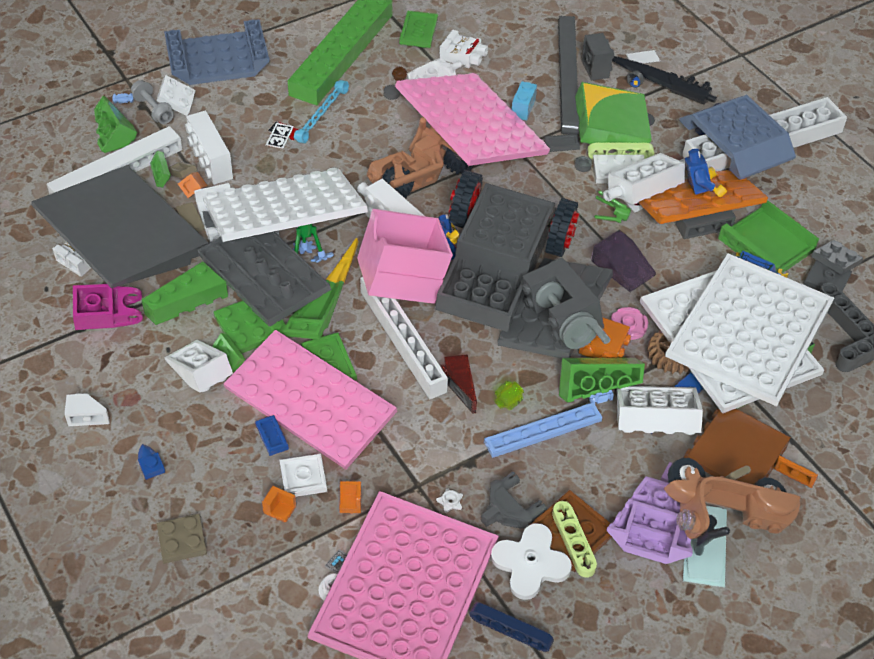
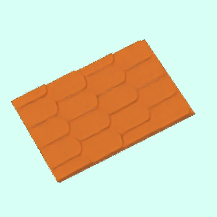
M730 170L715 171L717 175L711 179V182L715 183L716 188L721 184L727 190V193L722 197H719L714 191L695 195L688 179H685V182L677 185V187L665 190L663 193H658L638 203L659 224L763 204L767 202L768 196L755 187L747 178L739 180Z

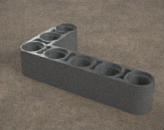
M826 282L822 284L820 292L834 297L827 313L855 341L841 349L835 363L837 369L842 372H850L873 361L874 324L834 283Z

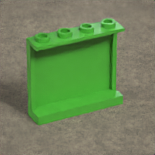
M768 200L762 204L761 208L733 226L727 223L721 227L718 238L733 251L739 252V255H741L742 251L774 263L776 273L780 268L782 273H784L816 250L819 241L818 237Z

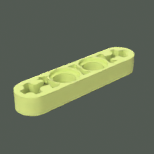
M592 143L588 146V155L591 159H593V155H644L646 159L654 156V148L650 143ZM611 149L617 150L615 153L608 152ZM628 149L634 150V151L631 152V153H626V152H625V151L628 150Z
M559 501L553 508L552 515L577 573L582 577H591L596 570V559L572 506L568 502ZM559 510L566 512V520H564V515ZM572 526L576 529V532L570 534L564 528ZM575 544H581L584 547V550L578 552L575 551L572 546ZM584 557H585V560H584V561H585V563H586L587 566H590V569H587L586 566H583V558H584Z

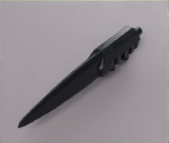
M614 56L612 59L614 63L631 72L639 71L643 78L668 88L670 92L703 105L707 101L715 103L717 100V96L711 95L712 87H710L708 81L701 87L698 86V81L694 83L696 80L694 76H690L685 81L682 75L678 77L673 72L669 73L640 62Z

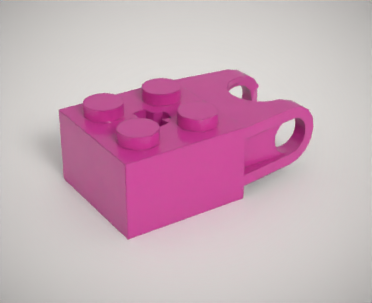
M108 284L73 285V320L75 330L116 328L138 324L143 319L142 312L126 306L142 299V292L134 287L118 286L110 288Z

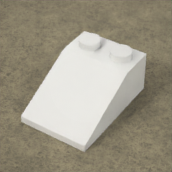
M195 340L165 357L166 362L178 375L198 392L209 390L211 386L225 381L228 376L233 374L226 353L199 340Z

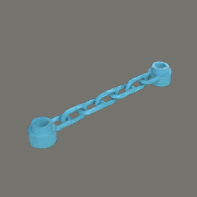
M337 81L333 93L326 98L322 106L317 109L304 127L295 131L294 139L297 142L305 144L308 141L309 129L313 128L320 116L326 112L340 93L346 94L348 92L349 84L347 81Z

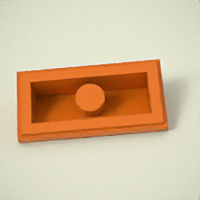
M779 455L774 468L776 471L810 488L814 486L818 474Z

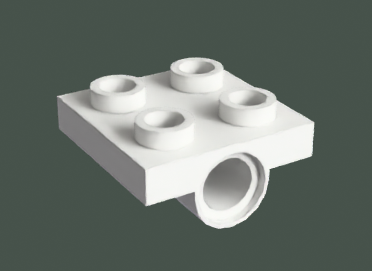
M165 75L156 101L169 103L172 109L187 116L190 112L196 90Z

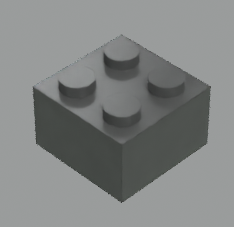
M604 33L585 35L581 61L590 80L609 78L610 71H612V59L614 58V50L611 49L609 40L606 39Z

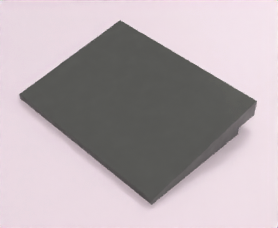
M128 165L31 202L36 211L110 288L190 265L192 258L199 257L197 250L209 244Z

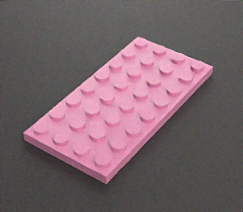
M277 330L224 383V387L267 417L274 415L280 426L345 470L397 412V407Z

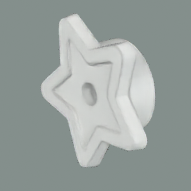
M446 489L443 496L436 500L444 506L445 513L451 509L461 510L462 506L459 501L462 499L463 494Z

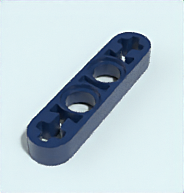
M475 603L469 613L474 621L539 651L549 652L554 642V638L549 633L485 604Z

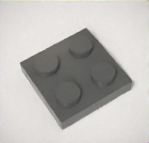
M835 240L814 250L811 256L840 275L860 265L863 257L858 255L857 252L846 248L842 243Z

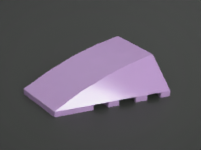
M645 477L634 491L631 499L626 502L623 510L617 514L614 522L608 526V533L624 552L664 564L692 556L691 539L687 537L683 527L680 502L672 499L664 490L669 483Z

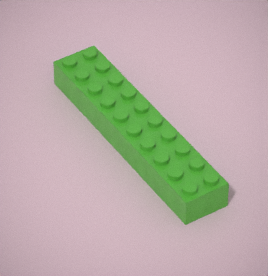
M357 0L287 80L289 96L318 106L335 83L392 17V0Z

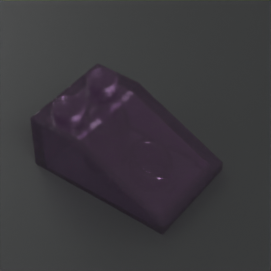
M621 230L616 231L593 247L591 262L603 269H613L612 278L630 293L656 275L655 270L634 241Z

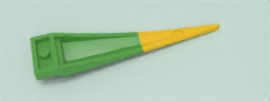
M357 238L326 278L331 290L300 308L289 318L283 330L286 337L320 340L324 330L329 326L359 243Z

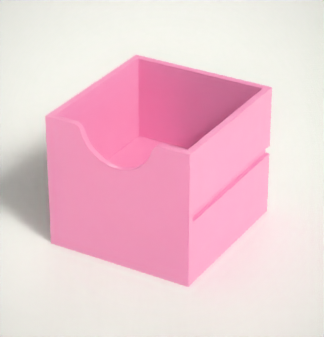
M372 209L357 259L369 296L435 304L437 293L443 283V278L446 275L453 254L438 218Z

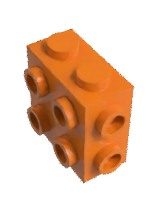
M603 318V330L610 337V342L604 344L596 335L588 345L579 349V354L586 357L623 358L625 353L624 346H628L631 340V335H629L630 326Z

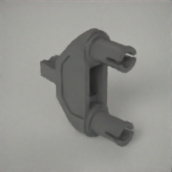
M511 472L501 480L497 479L490 482L489 506L486 509L487 511L481 515V522L486 527L497 521L504 526L522 529L528 527L547 508L544 503L540 505L542 503L541 500H538L527 509L523 508L507 491L520 483L518 475H515V472Z

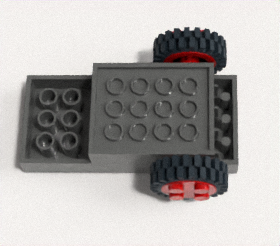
M465 170L460 179H458L456 190H453L450 200L453 202L449 208L450 221L454 226L461 227L463 230L457 240L456 256L437 293L435 310L508 332L524 295L522 276L534 271L545 243H547L545 252L559 257L564 255L566 248H570L572 242L570 237H574L577 229L574 223L577 224L580 213H577L578 202L561 198L556 208L554 202L486 183L482 190V174Z

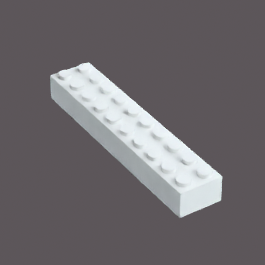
M828 97L770 115L789 133L793 148L842 133L847 120L845 114ZM706 134L686 140L682 155L684 158L689 157V150L699 149V153L703 155L708 168L712 166L716 171L730 168L732 159Z

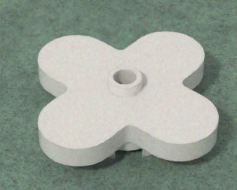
M531 524L524 530L520 542L502 540L497 542L492 548L491 557L493 564L500 570L512 573L510 588L512 593L519 599H531L538 594L543 581L562 582L571 573L569 557L562 552L550 549L552 534L545 525Z

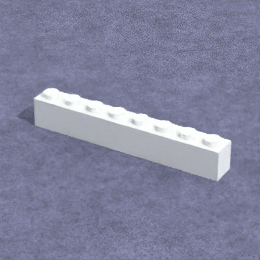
M170 126L47 183L49 194L128 165L134 172L150 166V162L157 151L163 152L165 158L181 151L180 136Z
M361 277V294L429 400L447 393V376L396 299L369 296L364 279Z

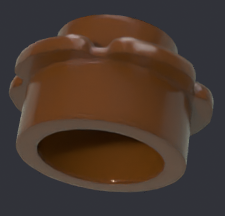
M399 66L393 69L392 76L394 80L401 81L406 79L408 72L405 68Z

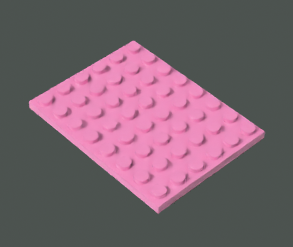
M475 73L412 80L405 79L396 82L395 87L426 118L428 123L468 166L546 155L550 151L545 142Z
M379 491L308 633V639L358 659H448L491 558L492 548L497 543L499 536Z

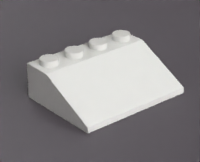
M658 386L617 388L619 430L628 433L634 431H643L645 433L661 431L666 434L684 432L688 435L701 433L703 409L696 388Z

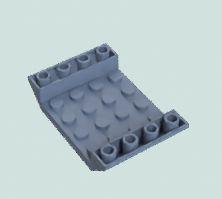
M260 20L244 21L245 32L183 40L180 29L164 31L172 75L189 85L256 76L270 62Z
M748 95L681 117L679 120L688 130L699 127L732 159L729 170L739 180L796 158L789 133Z

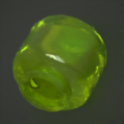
M505 381L495 390L496 399L494 402L500 409L512 410L523 401L524 391L517 382Z

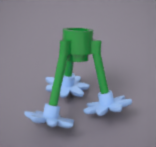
M308 224L296 228V241L293 243L295 246L293 250L297 254L298 251H300V254H304L305 251L312 253L313 249L318 248V256H314V259H311V262L317 263L322 260L326 261L327 258L334 256L333 252L326 254L322 250L316 226ZM313 234L317 246L312 245L313 241L308 242L306 238L311 237Z

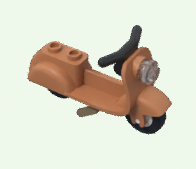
M681 458L670 466L667 475L669 484L664 488L665 492L672 499L680 502V512L677 515L676 523L680 530L685 531L688 538H697L695 554L698 556L703 554L705 545L713 539L730 534L729 527L714 529L717 525V520L713 515L708 514L705 503L742 511L744 525L752 529H764L770 533L777 534L781 533L782 530L796 519L800 509L801 497L787 493L784 486L773 478H762L756 481L754 485L736 481V479L751 472L749 466H744L730 473L725 478L724 476L706 477L702 466L690 458Z

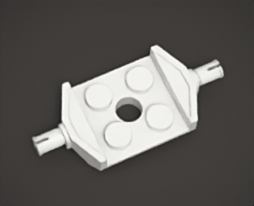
M442 58L435 59L408 72L407 79L456 75L455 70L462 67V64L459 61L451 64Z

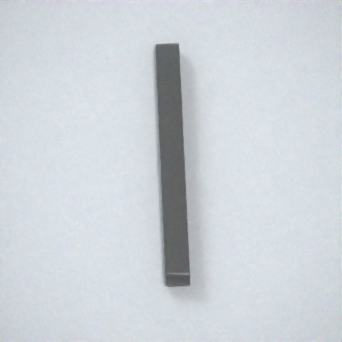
M559 16L561 134L578 135L579 116L575 99L578 91L575 16Z

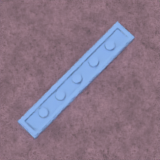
M590 403L484 438V443L491 457L494 458L601 422L602 416L595 404Z

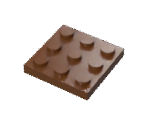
M569 490L531 524H542L549 528L552 534L550 549L566 554L571 561V570L575 572V566L552 515L554 505L557 502L565 501L572 506L593 555L612 536L607 531L611 523ZM559 510V512L563 513L564 520H566V512ZM572 526L564 528L567 533L572 534L576 532V529ZM581 544L572 546L575 551L581 552L584 550Z

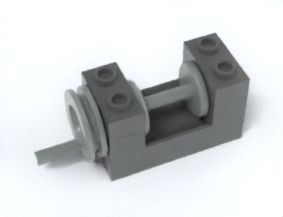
M563 257L522 276L524 283L522 289L527 297L525 298L527 307L529 309L532 308L536 314L550 308V318H548V321L553 329L551 335L555 342H559L563 348L567 346L570 349L585 347L596 335L604 344L610 342V337L603 330L604 324L600 300Z

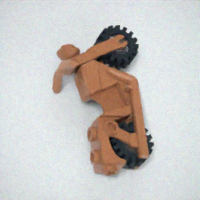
M425 117L420 118L416 135L409 147V151L412 152L411 156L401 151L375 160L370 164L367 177L372 183L382 178L400 195L407 198L411 192L435 183L444 165H447V169L451 168L450 172L456 171L457 175H459V172L462 175L465 170L471 171L474 165L468 166L432 126L426 127L427 120ZM443 145L447 147L446 151L442 148Z

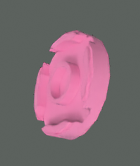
M620 308L611 316L612 321L630 326L629 335H631V340L639 339L647 332L648 319L645 314H641L640 310L636 308Z

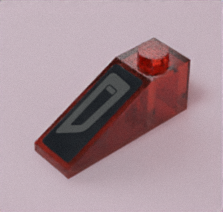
M468 354L444 357V365H441V369L448 378L447 385L472 414L476 413L477 398Z

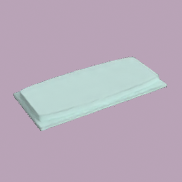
M706 506L708 514L713 515L717 520V525L714 529L726 527L727 509ZM726 536L715 538L705 545L703 554L700 556L695 554L697 538L691 539L693 554L691 557L684 558L683 581L725 587Z

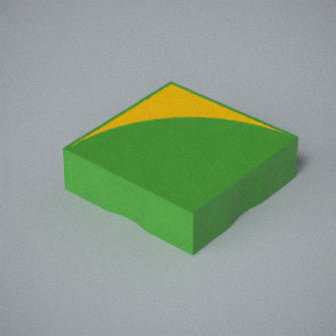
M581 82L575 96L579 116L580 142L589 144L651 142L652 138L644 94Z

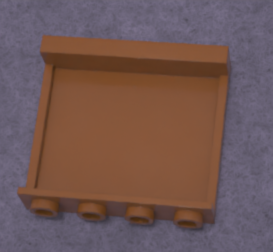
M717 408L712 416V422L708 421L706 423L702 436L698 435L696 437L693 449L689 448L684 455V458L697 461L705 472L714 477L724 476L725 478L730 473L744 466H749L751 472L736 479V481L754 485L756 481L768 478L776 465L779 455L782 456L787 449L791 437L738 409L722 413Z

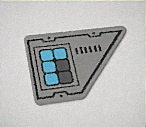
M339 549L325 567L334 573H339L348 554Z

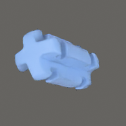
M127 93L113 95V103L133 102L132 93L129 95Z
M612 390L603 394L597 393L591 395L589 401L594 404L595 402L597 404L607 402L608 399L611 401L614 394Z

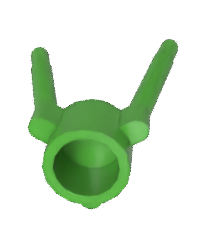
M596 196L597 200L615 208L614 215L616 217L595 215V219L616 221L618 223H621L622 220H628L632 208L627 207V205L622 204L616 199L608 202V200L606 201L604 198Z

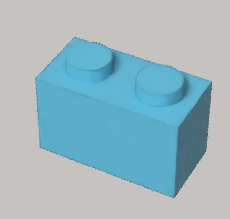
M523 81L520 83L512 101V111L520 119L527 120L536 101V84Z

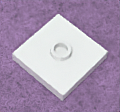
M321 454L280 460L284 491L294 494L295 497L327 492Z

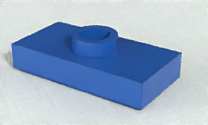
M274 415L255 421V426L269 456L289 450L288 443Z

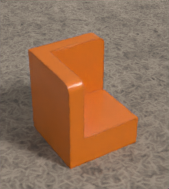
M198 172L191 173L178 183L187 198L195 194L194 190L203 189L208 186Z
M361 481L340 482V513H361Z
M272 486L262 501L263 512L280 521L287 522L296 508L295 495Z

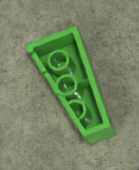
M202 261L143 298L144 314L155 325L178 317L179 313L184 311L191 312L196 310L195 307L199 305H209L213 303V300L220 297L224 299L228 297L226 281Z
M562 358L559 397L569 403L574 401V399H584L591 397L593 394H603L612 389H621L643 383L645 364L636 358Z

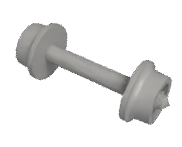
M138 80L132 85L131 92L133 98L138 102L146 100L153 107L151 116L154 121L167 124L173 119L174 114L171 105L166 102L158 104L151 96L153 87L150 83Z

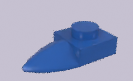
M142 444L138 452V462L145 480L166 473L158 452L156 453L149 446Z

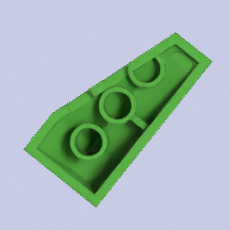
M102 96L94 108L95 122L98 123L96 133L100 136L97 143L101 151L106 153L128 146L135 140L137 131L126 117L105 96Z

